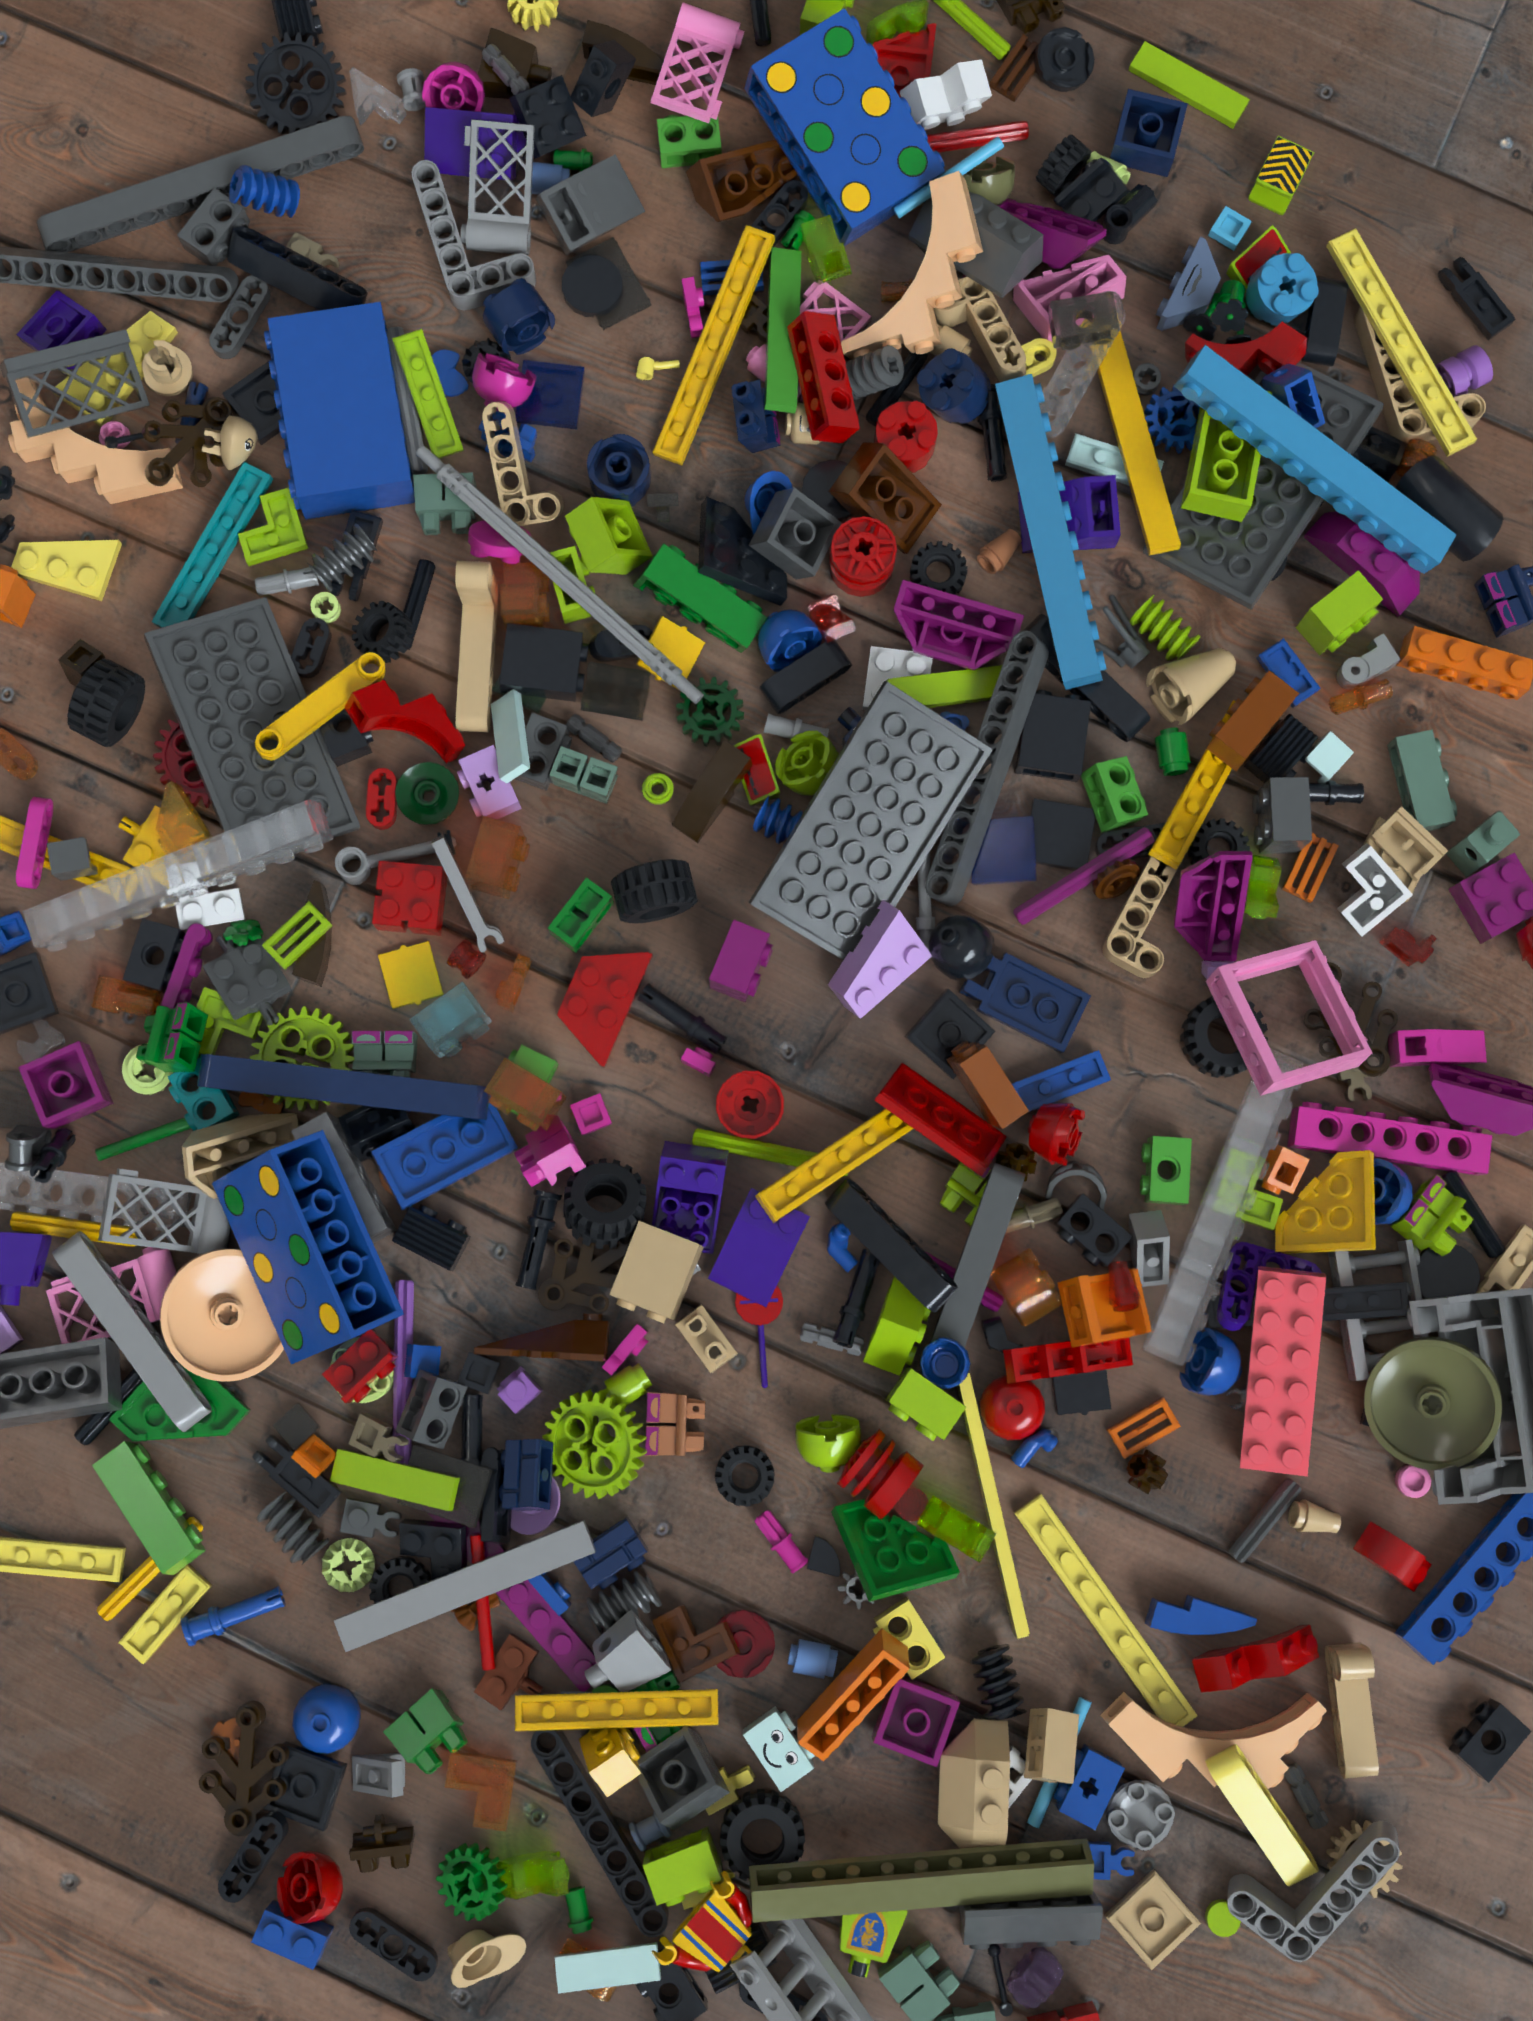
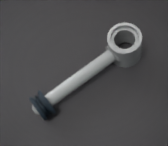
M447 830V834L443 831L453 855H456L455 846L457 844L455 838L451 836L450 830ZM432 841L369 856L359 848L346 847L336 855L335 867L345 882L358 885L368 879L371 868L378 867L379 861L399 862L436 852L431 844ZM357 859L361 861V866L357 871H345V866L350 860Z

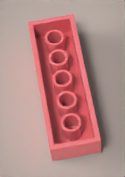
M1258 1266L1240 1468L1308 1477L1326 1286L1325 1273Z

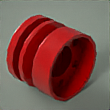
M866 516L851 518L840 525L833 535L829 558L830 574L838 588L849 595L858 597L874 595L885 588L891 580L897 553L895 536L889 527L878 519ZM863 548L864 552H869V554L864 556L863 552H858V549Z
M745 1070L732 1075L722 1084L717 1094L716 1111L720 1122L730 1133L740 1138L756 1139L769 1134L779 1124L784 1113V1098L780 1087L770 1076L759 1071ZM747 1096L752 1100L755 1098L759 1100V1104L756 1105L757 1112L754 1114L749 1110L743 1112L741 1108L745 1104L743 1099Z
M880 1429L861 1442L859 1448L844 1465L837 1484L845 1488L853 1478L857 1480L850 1491V1495L855 1497L864 1488L868 1489L870 1493L865 1500L864 1506L879 1519H882L908 1490L924 1465L907 1451L895 1460L891 1458L890 1455L895 1448L896 1442L892 1439L883 1449H880L878 1446L886 1435Z

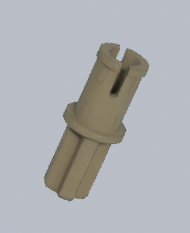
M1053 1198L1031 1206L1024 1204V1208L1013 1211L1005 1235L1026 1227L1034 1229L1035 1224L1062 1216L1063 1210L1059 1200Z

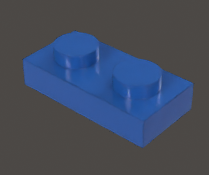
M546 1573L528 1579L558 1616L564 1613L572 1604L568 1600L571 1594L560 1581L554 1583Z

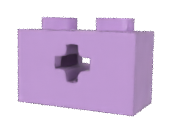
M494 745L458 760L462 770L457 771V774L464 789L470 787L475 798L469 801L476 817L483 815L488 824L522 809L511 783H505L499 779ZM486 780L489 781L492 790L487 792L482 783Z

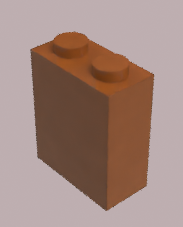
M965 1041L951 1050L953 1055L946 1060L987 1123L1004 1129L1029 1111L986 1045L976 1042L969 1044L968 1041Z

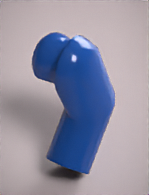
M838 1223L832 1226L828 1233L827 1251L848 1273L859 1261L847 1250L851 1231L843 1223Z
M1041 1429L1023 1441L1012 1455L1011 1460L1017 1466L1024 1468L1040 1447L1046 1452H1051L1058 1443V1439L1055 1435L1051 1434V1430Z

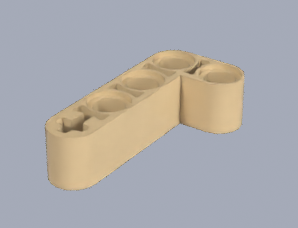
M967 276L959 279L962 298L955 300V303L948 308H933L937 324L942 327L947 325L951 328L967 321L999 382L1025 376V352L993 293Z
M496 401L488 404L482 413V420L501 510L519 526L548 522L557 518L564 509L562 496L553 490L535 493L530 491L513 407L505 401ZM496 407H498L499 412H505L506 418L501 420L502 430L509 428L510 433L495 436L494 431L501 430L499 421L492 418V414L497 411ZM501 439H506L512 444L513 451L509 457L499 453L498 443ZM507 471L515 472L518 475L519 484L516 488H510L506 485L504 476ZM544 497L554 500L556 510L553 514H547L542 510L541 501ZM513 503H519L524 507L525 516L523 519H516L512 516L511 506Z
M1152 856L1147 860L1102 946L1103 955L1108 961L1141 978L1153 976L1163 966L1164 955L1162 951L1141 939L1177 871L1165 864L1166 868L1160 873L1159 877L1153 875L1157 871L1160 862ZM1150 885L1153 887L1155 897L1146 898L1141 893V886ZM1128 912H1134L1139 915L1141 919L1139 926H1133L1126 920ZM1118 939L1123 941L1126 945V952L1118 954L1113 951L1111 946L1112 940ZM1146 954L1153 958L1155 964L1153 969H1146L1141 965V955Z
M1360 1642L1325 1646V1662L1337 1759L1343 1779L1378 1776L1379 1764L1368 1678H1373L1375 1673L1372 1652L1368 1646Z

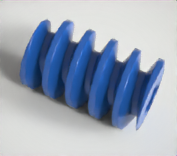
M242 165L236 169L231 178L229 200L235 204L240 198L241 205L247 207L252 200V208L258 211L263 205L264 213L270 214L274 209L275 216L281 218L286 211L287 216L292 218L298 207L300 189L295 180H286L285 177L279 175L275 177L272 173H263L260 169L255 168L252 170L250 166Z
M768 795L755 818L753 831L759 832L765 826L764 836L770 838L776 832L775 841L781 844L789 837L803 811L800 810L792 816V805L789 804L783 810H780L781 799L777 798L772 804H769Z

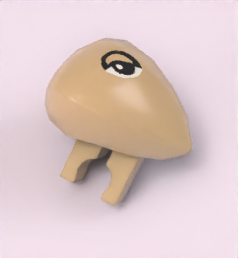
M228 416L221 431L205 428L204 435L212 436L215 441L221 442V444L215 443L213 446L203 444L202 452L220 455L226 468L232 470L248 459L255 449L258 440L257 430L244 418Z

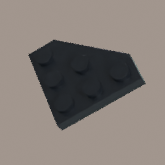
M706 497L701 504L698 573L781 606L787 599V574L749 546L754 534L735 508Z

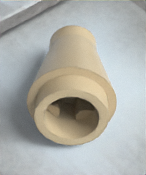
M1303 1499L1300 1502L1294 1501L1292 1503L1288 1522L1290 1527L1296 1528L1297 1532L1337 1533L1341 1526V1516L1338 1513H1333Z

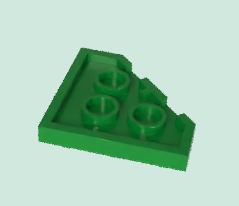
M184 1368L212 1407V1411L186 1432H182L172 1422L144 1382L122 1404V1410H117L109 1420L132 1442L226 1436L235 1429L251 1409L220 1381L202 1378Z
M865 1499L835 1506L831 1511L869 1602L954 1579L960 1573L947 1542L937 1537L932 1539L916 1531L917 1527L894 1514L892 1517L886 1515L884 1518L879 1519L864 1506Z

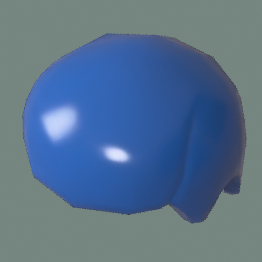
M938 1338L924 1348L920 1360L922 1376L942 1389L953 1388L962 1383L967 1377L971 1365L968 1351L960 1342L951 1338Z

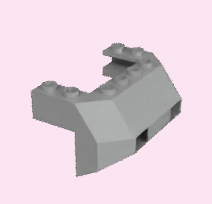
M1533 1288L1409 1301L1410 1308L1408 1309L1407 1317L1409 1325L1413 1328L1414 1335L1438 1331L1440 1338L1456 1341L1473 1350L1487 1363L1494 1373L1502 1396L1501 1422L1490 1446L1479 1457L1463 1466L1450 1465L1434 1470L1432 1490L1434 1495L1438 1497V1504L1479 1503L1502 1494L1533 1493Z

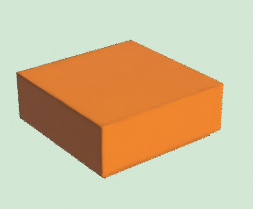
M313 1434L295 1450L291 1458L316 1479L334 1462L336 1452Z

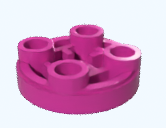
M485 520L476 522L469 527L468 543L471 546L470 553L473 556L479 558L497 557L507 564H517L520 562V556L523 554ZM520 526L524 531H526L531 536L530 532L527 529Z

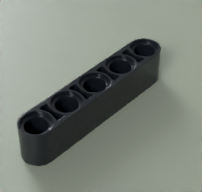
M244 226L233 228L227 253V260L232 265L318 310L365 304L368 293L362 286L251 228Z
M1039 614L1023 631L1034 633L1046 644L1049 655L1045 668L1063 684L1049 619L1044 614ZM1033 645L1027 649L1028 652L1033 649ZM1104 670L1101 671L1103 681L1068 689L1073 695L1082 696L1084 701H1091L1090 711L1124 742H1129L1150 721L1148 712Z
M846 1178L825 1202L827 1208L926 1308L936 1313L958 1289L955 1281L854 1181Z

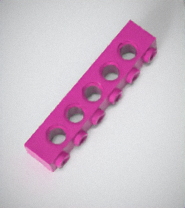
M1302 1102V1106L1293 1108L1291 1111L1287 1147L1330 1154L1370 1150L1374 1153V1159L1380 1158L1396 1164L1443 1171H1457V1173L1480 1176L1488 1174L1492 1135L1482 1134V1128L1462 1126L1461 1131L1450 1129V1124L1445 1122L1430 1121V1126L1418 1124V1119L1399 1116L1398 1121L1386 1119V1114L1366 1112V1116L1355 1115L1354 1109L1334 1107V1111L1322 1110V1104ZM1321 1120H1326L1331 1124L1332 1133L1329 1137L1324 1136L1319 1130ZM1353 1125L1360 1126L1364 1132L1361 1142L1356 1141L1352 1137L1351 1129ZM1386 1129L1392 1131L1396 1137L1393 1146L1387 1145L1384 1141L1383 1135ZM1419 1134L1427 1140L1428 1145L1425 1151H1421L1416 1146V1137ZM1451 1139L1455 1140L1459 1145L1457 1156L1452 1155L1448 1150V1142Z

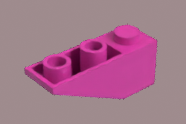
M1399 1030L1389 1034L1388 1037L1390 1067L1427 1066L1431 1063L1472 1064L1487 1062L1484 1031Z

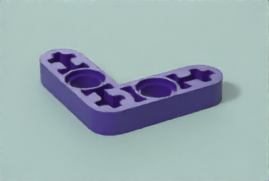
M1236 1243L1226 1257L1217 1309L1219 1324L1230 1331L1240 1330L1246 1324L1251 1314L1258 1266L1266 1267L1267 1262H1275L1281 1269L1322 1273L1320 1268L1310 1261L1275 1252L1274 1250L1251 1243ZM1239 1254L1244 1255V1260L1247 1261L1242 1270L1238 1269L1241 1262ZM1230 1281H1241L1246 1287V1292L1235 1291L1231 1287ZM1234 1302L1238 1303L1235 1311L1237 1319L1232 1318V1313L1229 1311Z

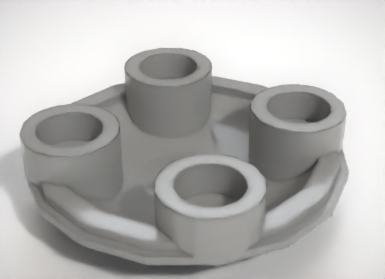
M1133 1780L1122 1784L1113 1793L1107 1805V1820L1112 1833L1120 1842L1144 1851L1152 1849L1154 1845L1158 1844L1168 1835L1175 1817V1811L1169 1796L1160 1786L1149 1781Z

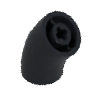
M1429 456L1413 465L1396 486L1398 491L1457 534L1448 550L1463 562L1479 555L1496 537L1502 526L1503 514L1469 486L1438 456Z

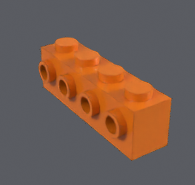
M1414 626L1404 636L1399 654L1401 660L1397 663V666L1406 668L1411 672L1434 676L1445 682L1466 685L1473 690L1494 693L1505 699L1518 700L1530 690L1533 679V659Z
M881 1628L797 1720V1743L824 1762L910 1669L908 1647Z

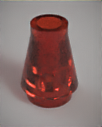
M1117 1261L1108 1265L1109 1304L1113 1306V1311L1127 1312L1137 1309L1140 1306L1138 1300L1141 1299V1295L1128 1269L1127 1262Z

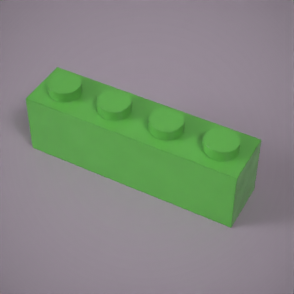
M123 1441L92 1466L161 1573L175 1575L206 1551L201 1543L204 1540L203 1536L195 1525H189L183 1516L186 1511L181 1502L175 1497L171 1498L165 1489L168 1483L164 1476L158 1470L154 1471L148 1463L151 1458L147 1450L141 1444Z

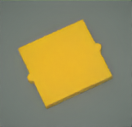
M660 616L648 640L682 670L681 675L686 679L705 644L703 640L688 632L686 626L680 627L664 616ZM638 659L636 665L653 674L655 680H663L641 659Z
M429 941L409 947L402 945L398 950L378 955L392 1009L413 1003L420 1005L424 1000L444 995Z

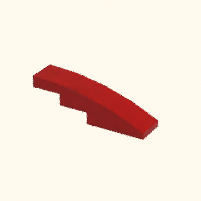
M1129 1338L1072 1347L1070 1341L1003 1350L1008 1383L1133 1365Z

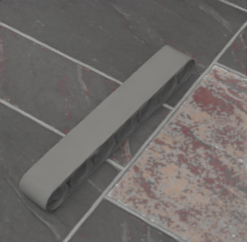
M79 1231L55 1249L52 1254L59 1266L172 1422L182 1432H186L212 1411L211 1405L184 1367L171 1354L165 1341L92 1241L83 1232Z

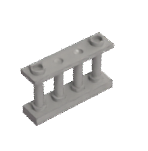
M1411 1239L1397 1241L1399 1251L1359 1257H1353L1352 1254H1348V1251L1328 1252L1333 1287L1354 1286L1352 1274H1355L1356 1270L1401 1264L1404 1282H1407L1408 1300H1421L1422 1295L1417 1265L1420 1264L1418 1248L1413 1246ZM1407 1316L1364 1322L1363 1319L1339 1320L1348 1379L1351 1381L1367 1380L1369 1378L1368 1372L1372 1371L1377 1361L1385 1354L1370 1355L1368 1352H1365L1363 1339H1366L1367 1335L1412 1329L1414 1338L1429 1337L1428 1333L1414 1335Z
M803 1919L768 1921L766 1926L774 1937L759 1955L753 1951L730 1964L740 1982L745 1986L768 2021H811L822 2007H824L833 2021H874ZM783 1949L794 1966L778 1984L766 1967ZM803 1977L814 1995L798 2013L787 1998V1995Z

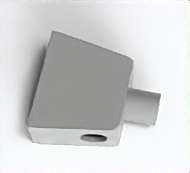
M630 1610L594 1641L592 1647L596 1664L585 1670L584 1673L594 1689L610 1680L620 1692H628L671 1671L664 1647L634 1611Z

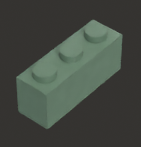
M1433 730L1395 737L1387 744L1403 808L1427 831L1448 827L1456 821L1457 806L1454 799L1449 796L1447 788L1449 786V775L1447 770L1442 768L1439 757L1441 756L1440 741L1434 737Z

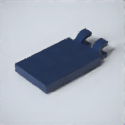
M1004 953L1001 960L994 956L992 957V961L985 969L989 974L983 986L970 979L963 983L959 993L980 1002L976 1011L1060 1053H1064L1091 995L1008 953Z

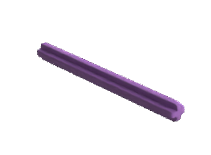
M397 1280L395 1282V1294L404 1315L394 1319V1352L399 1357L394 1361L396 1367L394 1368L393 1436L401 1435L395 1432L411 1392L413 1378L404 1377L407 1344H413L414 1282L412 1280ZM407 1438L409 1440L408 1445L400 1446L396 1444L395 1452L403 1457L402 1461H397L398 1463L411 1465L412 1440Z

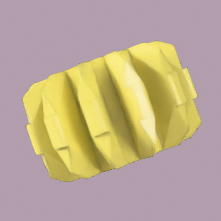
M508 0L507 8L515 24L521 23L525 31L530 26H534L538 33L539 25L543 24L549 28L551 24L550 19L557 17L559 1Z

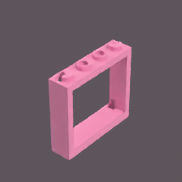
M1316 940L1219 966L1206 980L1207 986L1260 1096L1359 1067L1372 1054L1367 1043L1368 1039L1363 1035L1355 1019L1354 1011L1349 1007L1341 991L1340 983L1335 979L1327 963V958L1323 955ZM1299 965L1343 1056L1282 1073L1238 982Z

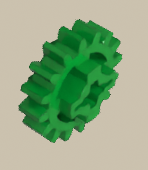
M464 1843L445 1855L446 1860L438 1865L443 1873L436 1876V1880L443 1883V1888L438 1890V1894H446L448 1899L444 1903L445 1907L453 1905L455 1907L454 1916L456 1917L464 1912L466 1921H470L474 1917H476L477 1921H481L498 1910V1904L506 1898L501 1891L506 1889L508 1884L500 1879L506 1871L505 1869H497L496 1864L500 1859L498 1856L490 1859L488 1857L490 1853L488 1847L479 1851L478 1843H474L469 1847Z

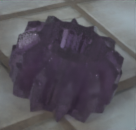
M1044 1947L1033 1948L1028 1954H1024L1023 1958L1016 1962L1017 1965L1010 1971V1977L1007 1979L1006 1985L1008 1986V1991L1013 1995L1012 1997L1026 2009L1037 2008L1042 2002H1046L1047 1998L1054 1994L1056 1987L1060 1985V1979L1064 1974L1062 1965L1057 1961L1058 1959Z

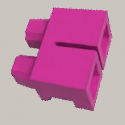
M558 1115L526 1134L525 1137L528 1145L514 1152L516 1159L521 1165L520 1169L531 1187L546 1178L551 1186H553L557 1181L556 1174L569 1166L574 1173L586 1167L572 1136Z

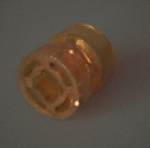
M1422 439L1409 440L1405 448L1406 455L1401 459L1396 469L1397 474L1403 477L1413 465L1422 459L1436 456L1438 452L1436 447Z

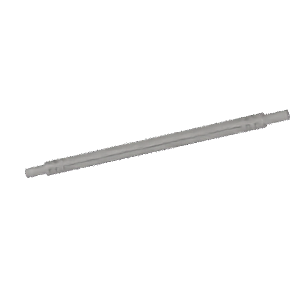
M424 445L417 450L416 456L437 473V479L667 684L675 685L695 704L702 699L704 694L681 675L682 670L453 466L449 463L444 464Z

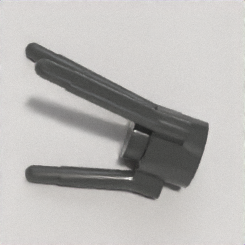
M1110 595L1109 600L1126 629L1107 606L1103 608V612L1125 641L1117 648L1121 652L1120 654L1112 651L1097 640L1094 641L1095 648L1103 651L1104 654L1115 660L1121 668L1127 664L1133 669L1150 651L1146 648L1147 645L1139 637L1135 628L1130 624L1129 618L1116 597Z

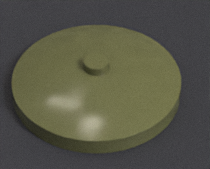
M1419 1337L1394 1346L1377 1361L1365 1387L1364 1408L1372 1433L1386 1451L1408 1465L1426 1470H1437L1450 1465L1463 1466L1479 1457L1490 1446L1501 1422L1502 1396L1494 1373L1487 1363L1473 1350L1446 1338Z

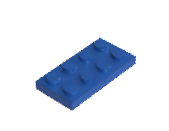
M489 1098L487 1120L441 1115L371 1151V1155L401 1210H404L516 1151L518 1147L493 1101Z

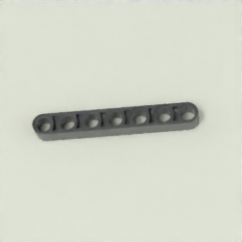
M997 1163L993 1164L953 1276L958 1289L943 1304L930 1343L938 1338H951L960 1342L965 1348L1026 1173Z

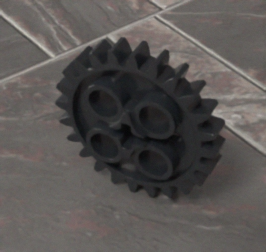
M285 32L284 42L280 43L275 36H272L274 46L270 48L263 42L262 47L265 53L263 55L257 52L253 53L258 64H248L249 69L254 72V76H246L245 80L254 85V87L247 89L246 93L248 96L256 97L250 105L253 109L261 108L257 114L258 118L263 120L269 117L266 124L269 129L278 124V133L283 135L286 129L293 133L326 122L329 116L333 118L339 117L334 108H344L345 106L338 99V96L347 95V91L339 86V84L346 82V78L344 75L336 74L342 69L340 62L332 63L336 57L334 52L331 51L324 55L326 50L324 42L315 47L313 36L310 35L307 41L303 42L301 33L297 32L295 41H292L288 33ZM291 56H296L300 59L299 66L294 70L285 68V62ZM313 63L312 68L304 74L307 64ZM313 77H325V84L321 89L317 90L310 87ZM292 81L295 83L300 81L303 87L301 90L296 88L293 90L290 83ZM273 82L282 84V91L277 96L268 95V87ZM288 98L287 105L284 109H281V103ZM299 101L308 103L307 112L303 115L293 113V107Z

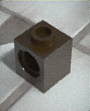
M80 639L58 661L70 684L76 687L86 671L97 661L104 659L105 656L101 651Z

